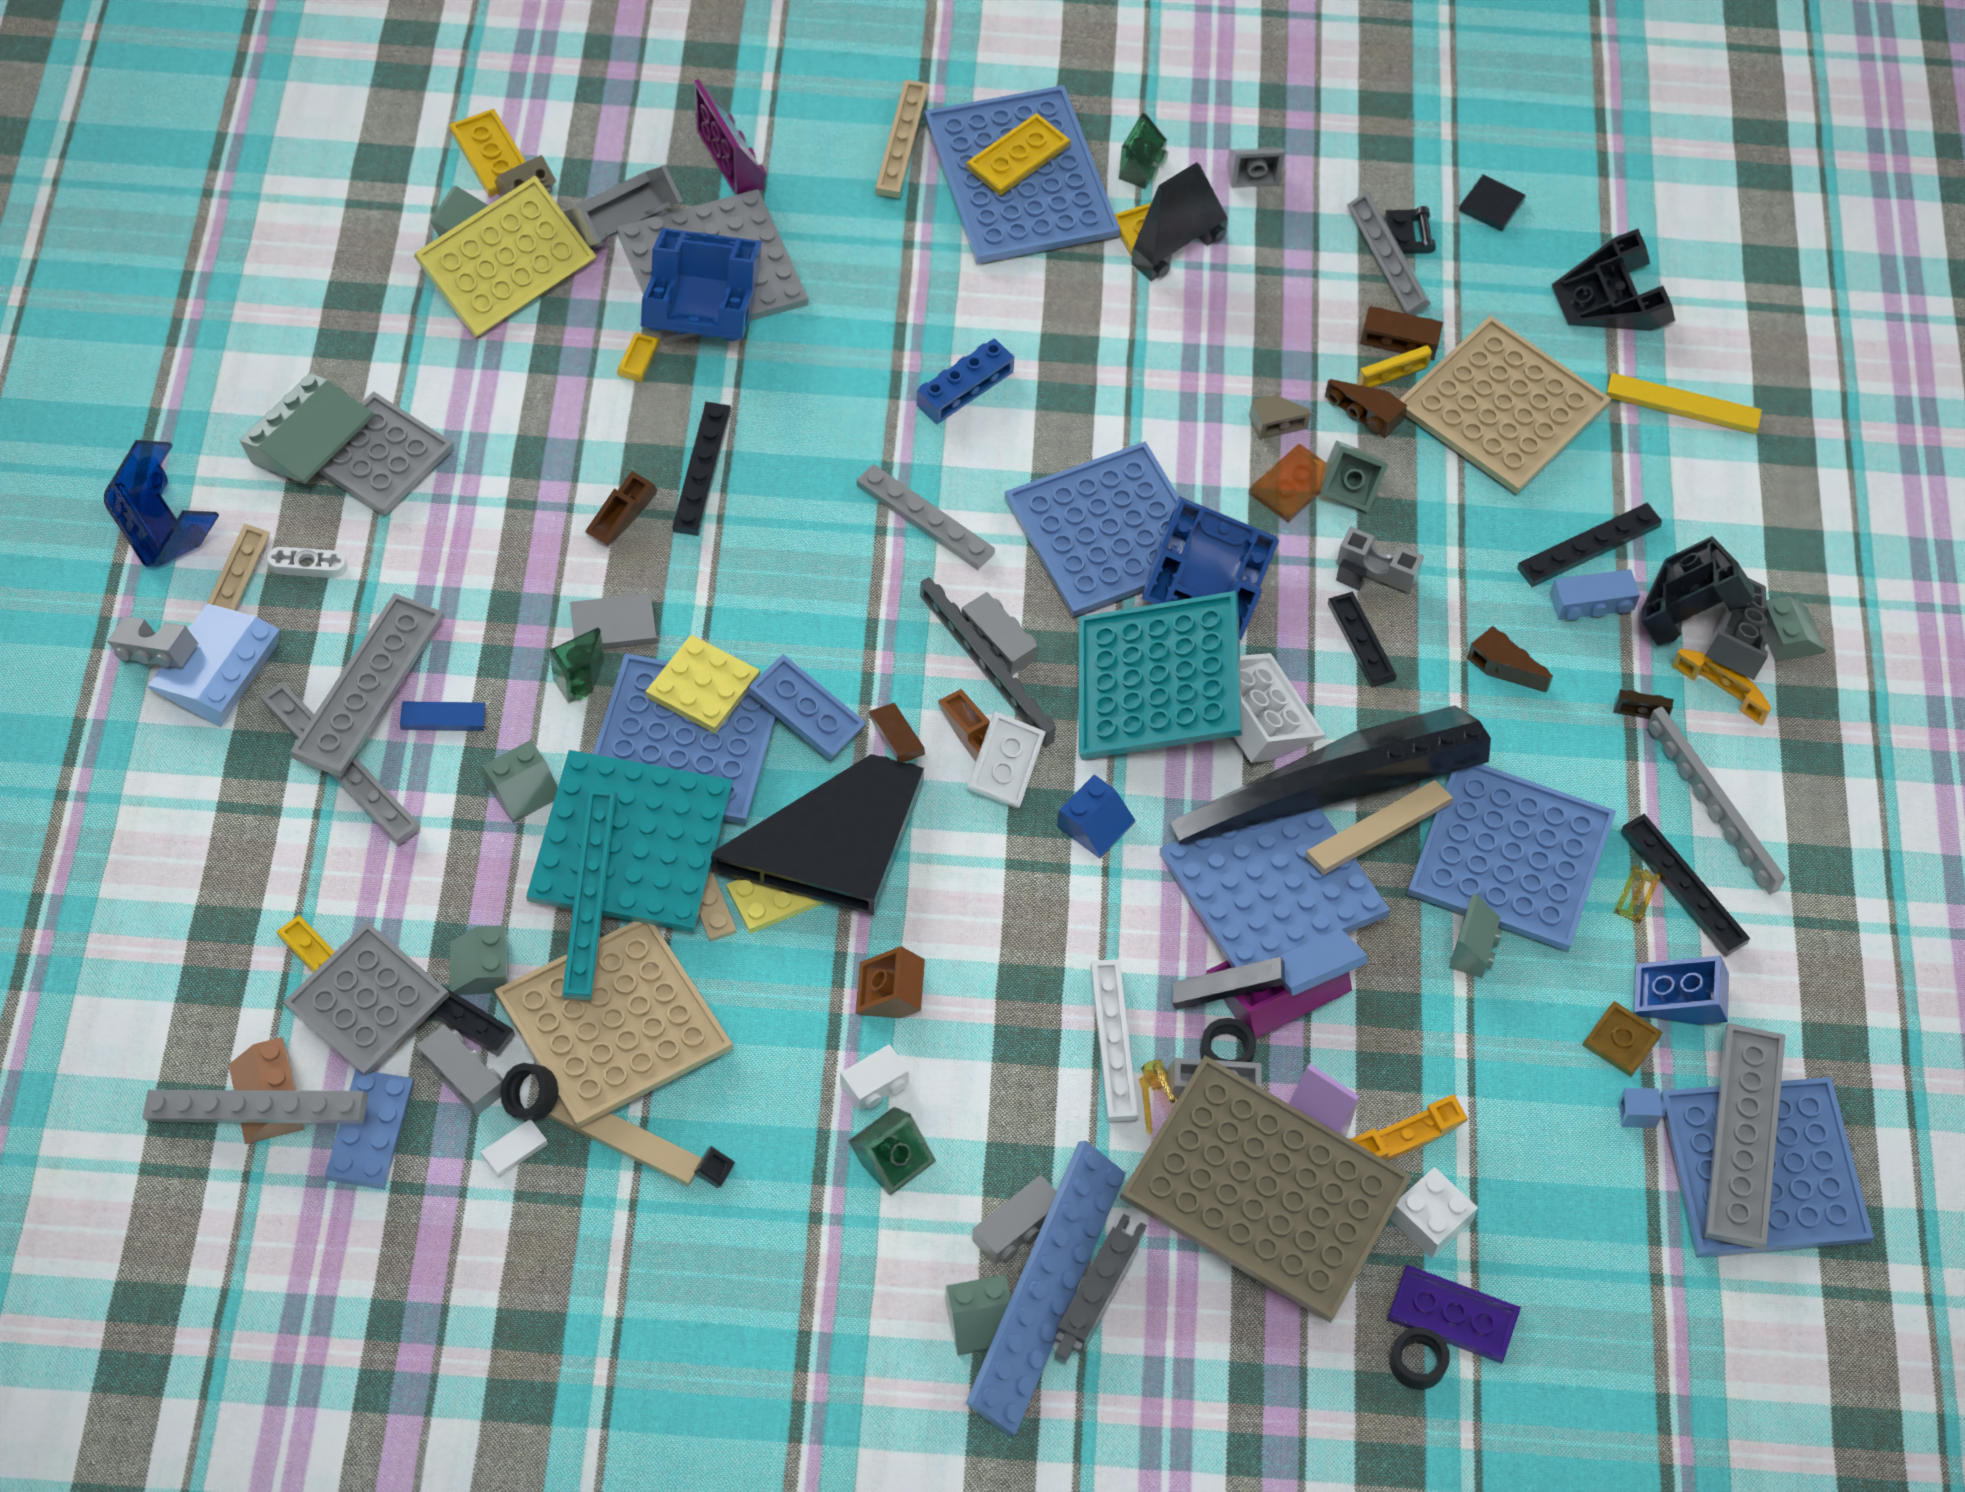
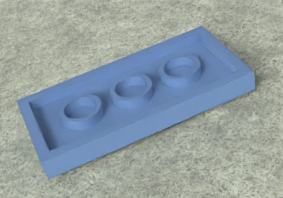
M784 654L760 675L747 690V693L829 761L848 745L866 725L863 719Z
M355 1069L349 1091H364L368 1094L363 1124L339 1125L325 1173L327 1181L385 1190L414 1087L413 1078L371 1072L364 1076Z

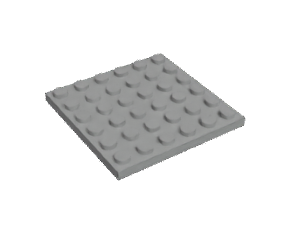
M759 189L666 213L660 217L655 216L616 227L617 235L642 294H644L651 279L652 249L661 229L668 228L762 241L757 286L749 321L808 305L806 292ZM664 329L658 331L664 345L698 335L694 333L680 335L671 330Z

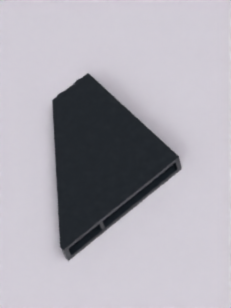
M870 754L714 850L711 855L712 872L874 915L924 781V768L913 763H899L886 756Z

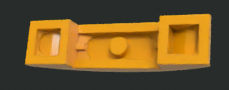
M1680 649L1677 652L1672 664L1674 669L1693 681L1699 675L1703 676L1743 703L1740 708L1741 713L1761 726L1765 723L1771 706L1751 680L1722 664L1715 663L1712 659L1706 657L1704 653L1688 649Z
M1452 1094L1429 1104L1427 1110L1379 1131L1374 1128L1350 1140L1387 1161L1416 1150L1444 1136L1465 1123L1468 1118L1455 1094Z

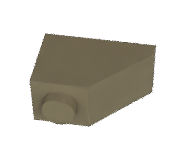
M1278 395L1252 400L1249 417L1259 440L1308 429L1311 412L1306 407Z

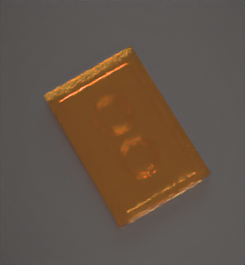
M1298 443L1249 488L1248 494L1289 523L1320 494L1326 462Z

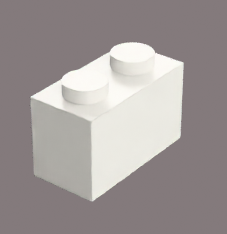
M889 1044L840 1073V1086L857 1110L861 1112L866 1108L872 1109L876 1107L889 1094L901 1092L908 1084L909 1070Z

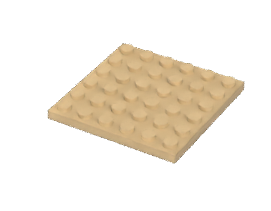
M1491 315L1399 399L1407 404L1405 415L1516 494L1593 422L1611 402L1609 396Z
M634 921L599 939L592 1001L563 999L562 991L567 954L495 989L496 998L536 1063L547 1067L556 1077L559 1089L558 1098L577 1129L733 1050V1043L655 925Z

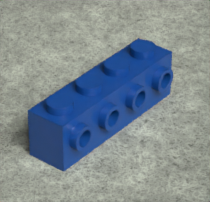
M995 338L981 344L976 351L960 358L955 365L941 371L936 378L930 382L923 383L917 390L916 406L936 425L1012 374L1014 372L1015 356Z

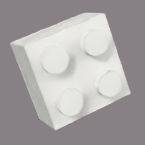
M1434 1167L1399 1199L1389 1219L1433 1259L1473 1222L1478 1207Z

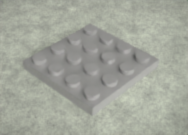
M373 391L361 404L371 410L374 417L318 473L385 516L454 449L452 441Z
M367 921L288 996L283 1003L288 1010L349 1064L366 1076L383 1062L450 994L448 990Z

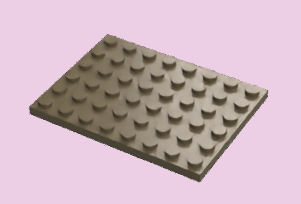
M1204 1056L1119 1198L1331 1323L1412 1175L1211 1058Z

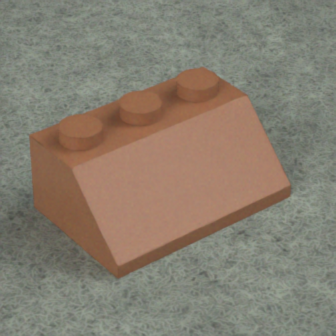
M283 1037L253 1044L228 1064L234 1090L296 1091ZM241 1123L245 1145L305 1130L303 1123Z

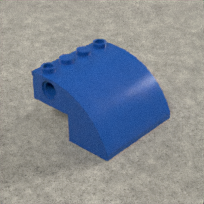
M662 228L652 249L651 279L642 297L641 327H648L651 331L671 330L680 335L694 333L703 338L716 336L724 337L727 341L742 340L754 302L762 241Z
M1179 496L1155 554L1142 599L1153 604L1236 591L1239 610V639L1242 640L1263 591L1260 585L1280 540L1275 535Z

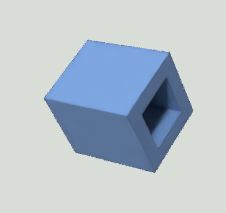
M1624 1088L1619 1099L1621 1127L1656 1128L1661 1117L1665 1116L1666 1111L1665 1101L1660 1099L1659 1089Z

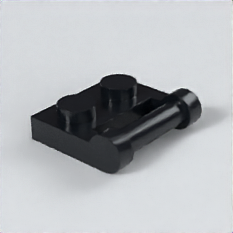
M1420 206L1416 209L1385 211V221L1403 254H1428L1436 250L1435 240L1431 236L1429 225L1430 211L1427 206ZM1412 221H1419L1422 236L1421 242H1416Z

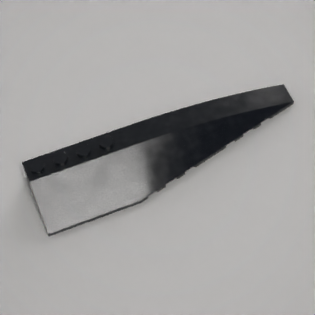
M1456 705L1358 730L1170 821L1169 826L1178 843L1183 844L1489 762L1491 737L1480 720Z

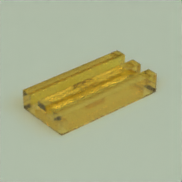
M1634 865L1614 913L1640 924L1661 875L1657 873L1655 876L1651 875L1649 870L1645 869V871L1639 870L1640 866ZM1635 877H1639L1641 880L1626 911L1622 907ZM1646 881H1648L1651 885L1638 915L1633 914Z

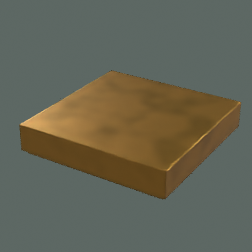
M1613 1001L1585 1039L1582 1046L1632 1077L1660 1039L1663 1032Z

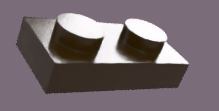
M1620 689L1614 703L1613 713L1650 719L1653 710L1663 706L1670 716L1674 699L1661 695L1638 693L1634 690Z

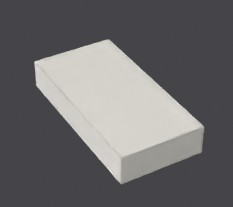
M527 1120L481 1151V1155L499 1178L548 1145V1142L532 1120Z

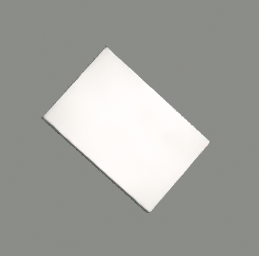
M995 711L991 717L967 789L1015 809L1020 808L1046 732Z

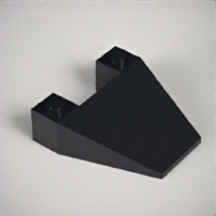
M1198 162L1158 186L1133 247L1132 264L1150 281L1155 280L1159 276L1163 277L1170 270L1172 253L1196 238L1201 240L1206 246H1209L1215 241L1222 240L1226 235L1228 217Z
M1638 228L1614 237L1551 284L1568 325L1653 330L1676 321L1671 301L1664 286L1638 295L1629 275L1630 271L1650 264L1647 247Z
M1711 536L1664 560L1642 607V624L1657 646L1671 643L1681 635L1682 621L1721 602L1725 603L1730 612L1737 608L1747 607L1754 601V587L1739 563Z

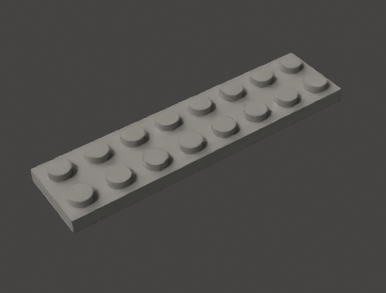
M394 593L290 751L291 758L341 778L443 620V612Z
M1730 1023L1725 1028L1705 1238L1763 1250L1767 1245L1786 1036L1784 1034Z

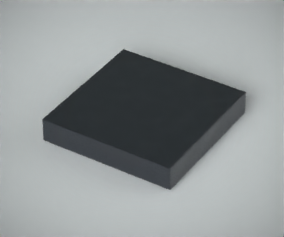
M1482 174L1461 203L1459 211L1503 232L1525 201L1526 194Z

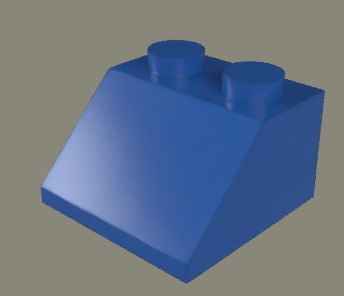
M1094 774L1059 809L1057 827L1101 859L1135 823V819L1118 792Z

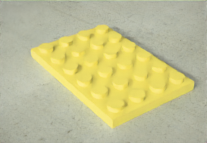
M536 175L414 254V258L475 338L596 258L590 247Z

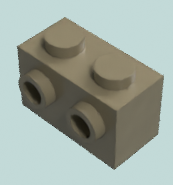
M540 155L498 175L494 182L503 197L535 175L548 193H550L556 179L545 159Z

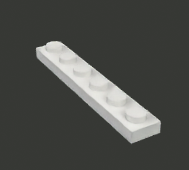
M1120 959L1091 961L1108 1122L1137 1120L1138 1112Z

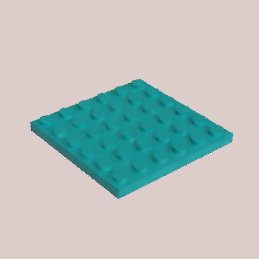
M1236 591L1079 617V756L1082 760L1242 736L1239 610Z
M569 750L527 891V901L573 910L588 790L616 791V808L602 915L695 932L711 871V855L717 848L733 787V780Z

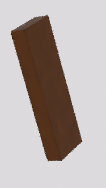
M895 703L869 711L870 719L899 763L925 755L923 744Z

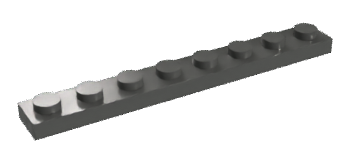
M930 577L922 580L920 583V597L1022 721L1046 732L1042 745L1047 747L1054 743L1056 727L1053 720L1041 712L1035 698L1027 695L1020 680L1012 677L1008 672L1005 662L1000 658L997 659L992 653L989 643L977 635L974 625L963 618L959 607L954 602L951 603L948 600L943 588L939 584H935Z

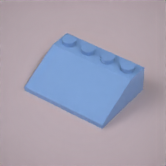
M207 603L188 629L199 643L182 668L161 666L148 684V688L221 727L278 646L280 629L256 616Z

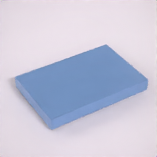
M1340 927L1302 946L1276 956L1282 957L1285 962V985L1282 986L1292 996L1368 963L1367 954Z

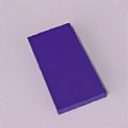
M1406 1264L1387 1321L1408 1329L1415 1327L1429 1328L1438 1333L1447 1344L1502 1364L1521 1307Z

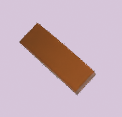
M959 689L938 700V704L954 732L976 762L990 721L966 693Z

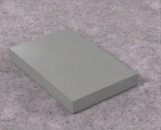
M651 593L570 602L576 652L657 643Z

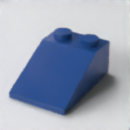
M1721 955L1636 963L1634 1013L1636 1015L1699 1025L1728 1022L1729 972Z

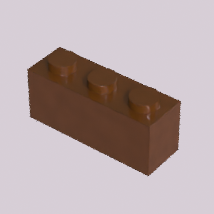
M1369 306L1360 345L1401 354L1428 345L1432 351L1430 360L1434 361L1443 322Z

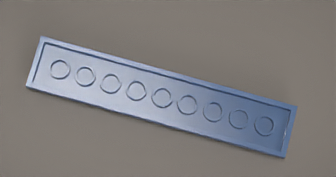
M1079 1141L965 1403L1006 1435H1016L1055 1343L1058 1325L1074 1298L1126 1174L1087 1141Z

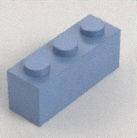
M1628 569L1555 579L1550 596L1558 620H1575L1580 617H1599L1609 613H1627L1635 610L1640 593L1632 570Z

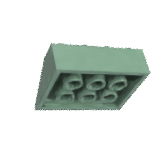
M309 373L281 401L268 411L256 425L250 428L239 441L251 463L305 484L374 417V414L329 380Z

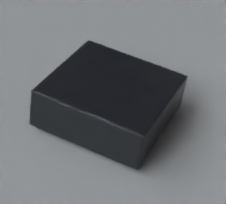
M1343 559L1338 568L1336 581L1360 591L1364 585L1367 569Z
M710 1146L705 1151L694 1173L716 1188H720L735 1161Z

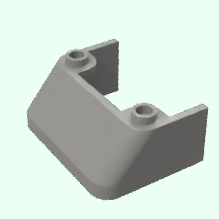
M665 164L640 173L564 210L563 213L587 245L591 246L593 250L605 244L604 239L617 232V226L636 222L653 214L660 217L670 212L668 207L681 203L683 200Z

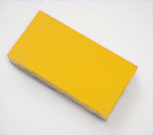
M635 332L617 369V375L642 383L659 347V338Z

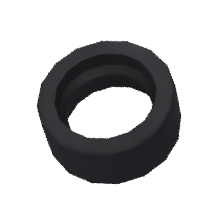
M1233 1018L1218 1019L1210 1023L1203 1032L1199 1049L1201 1059L1207 1056L1212 1060L1252 1062L1256 1048V1039L1250 1027L1242 1021ZM1223 1034L1236 1036L1245 1046L1244 1054L1234 1060L1220 1058L1211 1049V1042L1214 1037Z
M530 1063L514 1065L506 1073L502 1081L500 1090L501 1103L506 1112L515 1118L534 1121L545 1118L553 1110L557 1102L559 1092L557 1079L551 1070L542 1065ZM530 1074H533L538 1080V1097L534 1105L529 1109H524L520 1100L521 1085Z
M1415 1327L1407 1329L1397 1337L1390 1352L1389 1364L1393 1375L1400 1383L1411 1389L1424 1390L1432 1388L1442 1380L1449 1366L1450 1352L1447 1343L1438 1333L1429 1328ZM1412 1343H1421L1430 1347L1437 1355V1366L1432 1372L1427 1374H1419L1409 1370L1402 1361L1404 1348Z

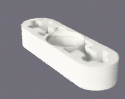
M276 547L270 550L267 555L269 568L275 574L338 578L347 569L344 555L334 550ZM280 558H284L281 560V563H276ZM305 558L314 560L311 566L304 567L300 565V562ZM333 562H338L335 564L334 567H330V565H332Z

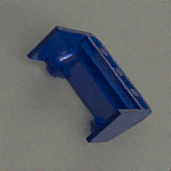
M135 440L104 492L105 507L142 564L146 567H160L200 547L219 517L217 512L182 510L176 519L162 498L161 494L167 486L168 478L161 464L173 446L171 442Z

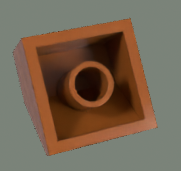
M900 946L860 962L855 1013L862 1016L902 1018L921 1011L925 959Z

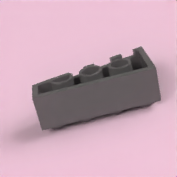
M1748 578L1754 587V601L1745 608H1737L1731 612L1725 605L1705 656L1712 659L1715 663L1722 664L1754 680L1768 658V651L1765 650L1767 644V635H1765L1767 618L1764 617V612L1767 609L1766 586Z

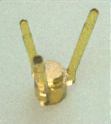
M1162 1060L1149 1061L1141 1069L1144 1076L1139 1079L1142 1087L1147 1134L1152 1133L1148 1087H1151L1152 1090L1163 1089L1169 1101L1175 1103V1098L1168 1085V1071H1166Z

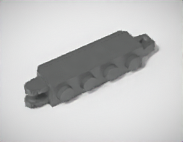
M1123 1214L1116 1228L1112 1227L1058 1325L1055 1341L1060 1344L1055 1352V1360L1066 1364L1073 1350L1084 1352L1135 1259L1139 1242L1147 1227L1146 1224L1140 1222L1133 1236L1124 1232L1129 1225L1130 1216Z

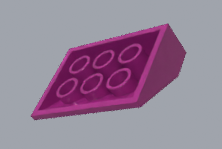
M699 79L694 80L696 131L734 195L757 189L759 191L764 190L765 169L762 164L759 165L757 163L753 149L751 147L748 148L743 132L741 130L738 131L735 127L732 114L726 112L723 105Z
M1225 961L1206 970V974L1232 967L1228 961ZM1347 972L1294 996L1280 985L1223 1000L1235 1018L1248 1025L1255 1038L1352 991L1350 974Z

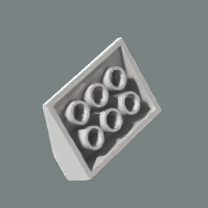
M1271 653L1240 656L1242 736H1235L1234 738L1251 763L1271 761L1324 738V732Z

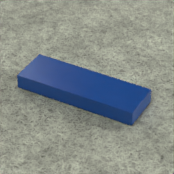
M402 701L400 729L484 731L486 705L485 702Z

